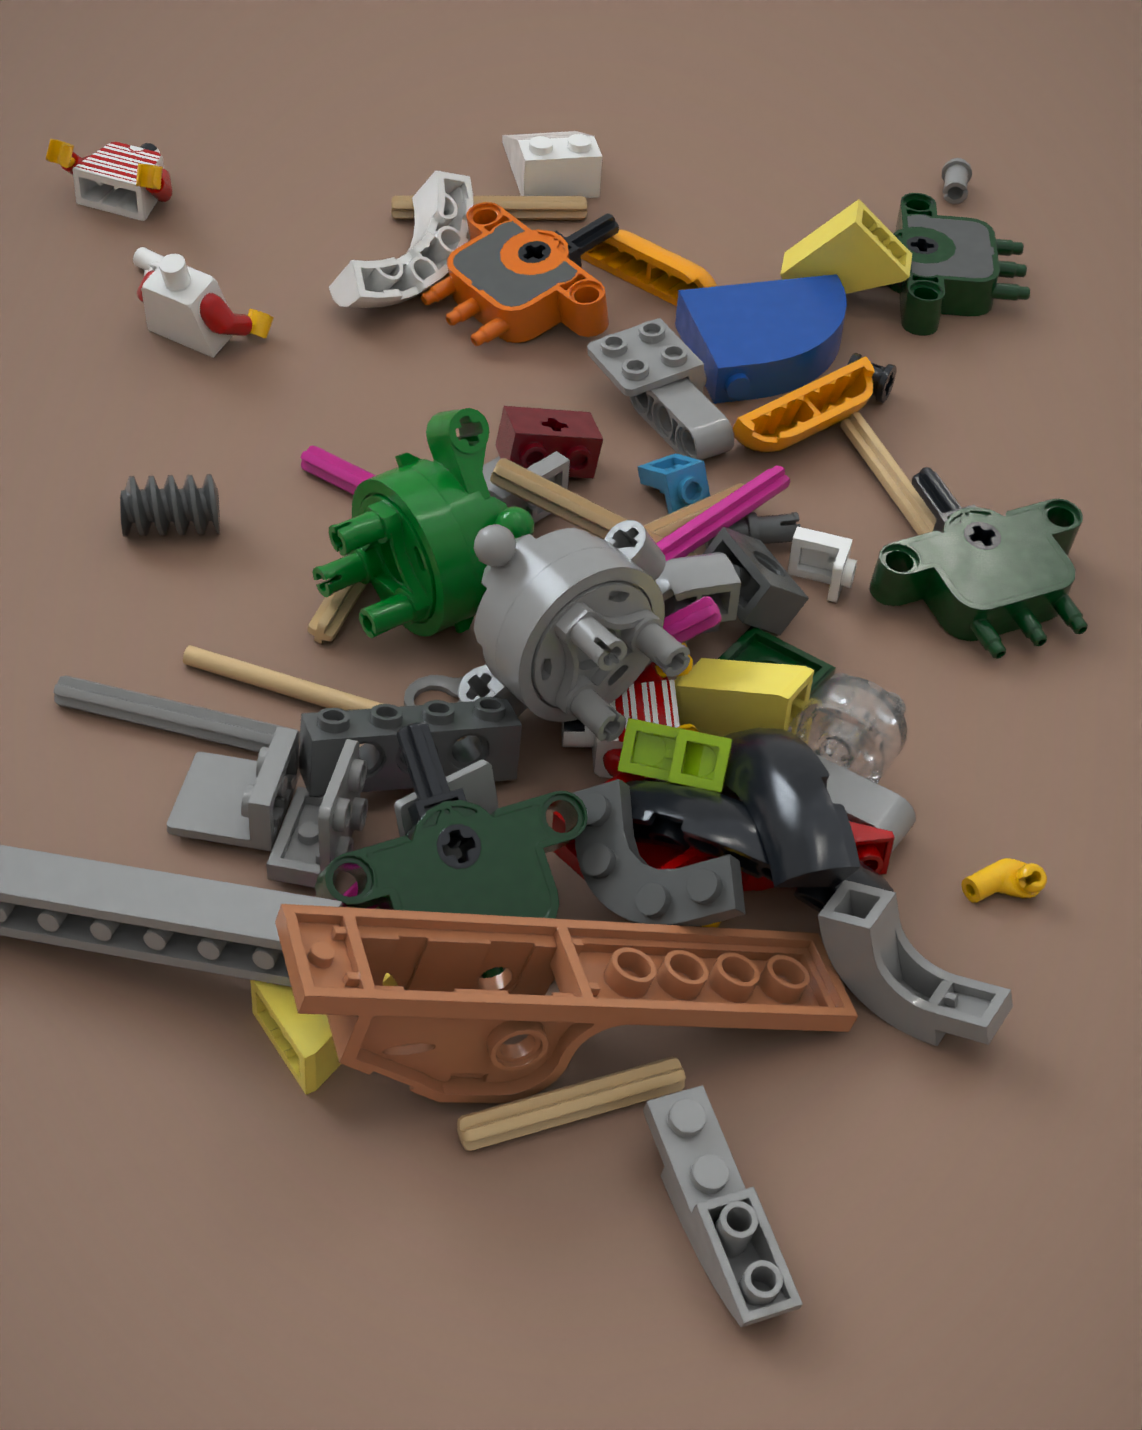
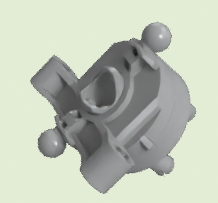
M626 520L616 524L607 533L605 540L591 536L587 531L577 528L556 530L537 539L531 534L514 538V535L508 528L499 524L488 525L479 530L475 537L473 548L479 561L487 565L481 581L487 589L476 613L474 632L477 642L483 648L486 664L472 669L461 680L458 688V696L461 702L476 701L481 697L508 699L517 717L528 708L538 717L548 721L566 722L578 719L600 741L606 740L609 742L617 739L625 728L626 718L616 711L610 703L622 695L634 683L650 659L670 677L682 673L690 662V658L687 656L690 654L689 648L682 645L663 629L665 605L662 592L655 580L664 571L666 565L665 555L644 526L635 520Z

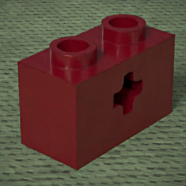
M504 406L495 446L500 458H506L526 469L557 451L570 460L569 477L594 479L603 437L590 412Z

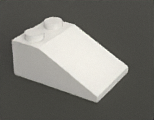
M578 131L502 135V143L521 196H584L586 198H599L602 154L594 136Z

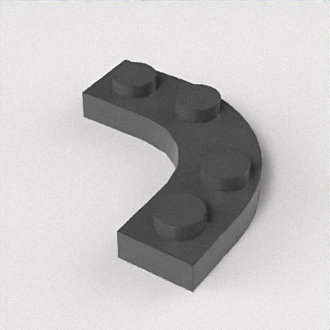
M617 779L573 792L583 801L588 815L585 829L575 838L576 855L580 870L592 893L609 910L632 923L699 927L746 915L741 867L738 859L729 854L676 869L658 870L653 868L639 855L634 838L630 786Z

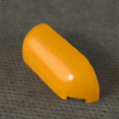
M619 229L617 234L581 255L582 260L677 306L678 290L717 286L714 278L703 267L627 230Z
M865 356L738 417L733 426L734 438L751 450L776 452L788 448L848 418L852 413L861 410L873 393L872 376L875 372L873 365Z

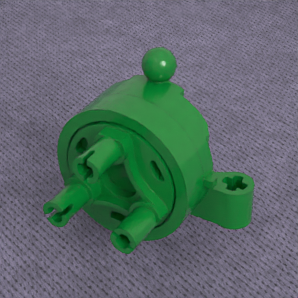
M465 408L438 412L428 422L426 429L427 442L434 461L420 459L407 452L395 456L398 467L364 480L357 486L352 500V518L329 527L328 533L331 544L344 557L313 568L314 580L321 578L326 580L316 584L317 589L324 597H329L333 593L358 582L365 585L372 583L381 601L362 608L359 613L360 624L366 635L370 638L377 637L400 625H403L410 632L423 637L431 636L453 625L457 633L469 630L487 589L481 583L484 569L487 565L479 561L473 548L474 540L479 530L488 525L499 524L508 528L514 535V538L528 534L533 535L534 519L528 511L517 506L507 507L506 503L490 496L483 475L486 444L490 431L485 416L478 410ZM457 428L459 429V436H458V437H457V435H456V429H457Z

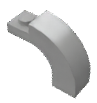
M844 880L818 914L825 950L842 981L873 1013L896 1029L918 1040L938 1046L944 1035L949 1033L989 1045L1013 1007L1011 989L949 973L925 959L912 946L902 929L896 892Z

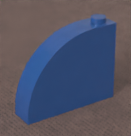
M837 274L678 290L675 327L682 341L704 363L707 379L705 387L714 404L766 398L798 389L815 380L830 367L839 352L847 298L845 289Z

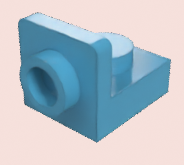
M675 453L637 466L640 484L659 489L660 493L665 494L668 514L710 496L705 463L702 460Z

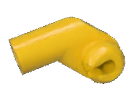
M1004 858L964 878L961 886L966 898L973 903H977L994 893L1025 899L1035 897L1045 888L1047 875L1038 864H1027L1019 860Z

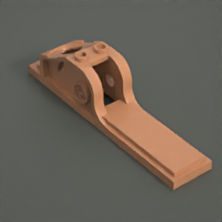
M281 904L275 920L298 1014L327 1015L339 1063L368 1075L374 1071L410 1085L411 1092L437 1102L507 1103L530 1097L550 1086L563 1074L576 1050L586 1040L601 1031L621 1025L849 1032L858 1018V1014L827 955L818 933ZM495 967L506 968L505 971L494 977L480 978L489 969ZM389 973L392 975L398 986H383L385 974ZM555 980L560 993L552 992L551 996L546 995L550 985ZM528 1034L527 1038L521 1042L510 1045L503 1044L509 1038Z

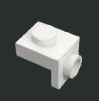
M797 526L792 540L788 574L830 584L827 601L837 603L842 586L851 588L857 567V560L849 559L853 539Z

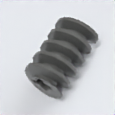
M206 474L202 488H197L193 476L187 475L181 489H178L173 475H168L163 489L158 488L154 476H148L144 489H139L135 477L129 476L125 490H121L120 513L124 537H128L132 523H135L140 536H147L152 522H154L161 536L167 535L171 522L174 523L179 535H185L189 523L192 521L199 535L205 534L209 521H212L217 534H220L219 492L211 474Z

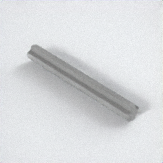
M67 675L59 678L53 692L55 694L54 700L60 706L258 753L262 747L270 746L277 727L288 728ZM298 731V741L300 749V732Z

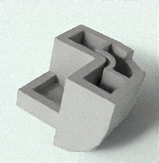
M715 552L672 558L666 561L664 571L655 580L663 595L665 617L705 596H709L720 609L721 622L736 620L741 581L726 554ZM720 623L703 633L719 631Z

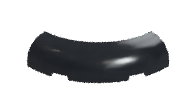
M760 727L724 736L725 738L733 739L722 793H736L750 812L765 847L774 888L837 887L861 867L846 810L842 804L832 803L827 791L829 773L818 756L804 741L783 729Z
M630 780L626 782L630 786L633 829L636 842L660 845L686 851L692 846L705 854L716 857L730 854L740 861L742 872L755 878L764 876L773 882L760 833L743 801L710 790L667 781ZM860 861L861 867L845 879L894 892L886 879L862 861ZM842 883L837 887H797L794 895L798 900L820 913Z

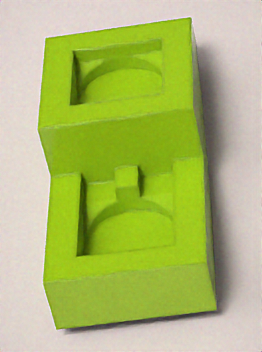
M628 718L618 771L722 793L733 739Z

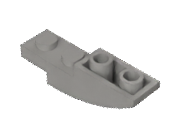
M703 1085L646 1101L643 1113L664 1164L660 1176L699 1262L740 1327H744L800 1309L803 1303L754 1186L745 1188Z

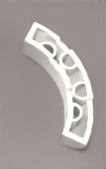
M435 170L412 197L415 225L408 252L397 259L392 257L374 261L351 260L329 286L333 300L343 307L375 308L390 306L418 296L449 273L447 259L450 253L468 242L466 238L468 233L466 214L473 206L470 176Z

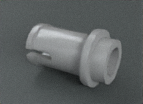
M951 159L942 168V179L945 182L943 188L944 199L952 204L963 202L968 195L967 185L972 177V168L964 159Z

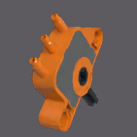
M492 202L478 203L473 205L466 214L470 241L456 248L447 259L449 276L431 286L428 291L421 295L422 302L429 306L453 294V299L458 306L446 314V321L451 326L464 322L471 317L481 322L483 326L471 335V341L475 346L489 343L497 337L506 342H527L560 322L580 336H597L602 334L609 325L605 287L581 268V255L619 232V225L615 221L614 216L607 213L570 236L564 237L558 231L531 230L498 204Z

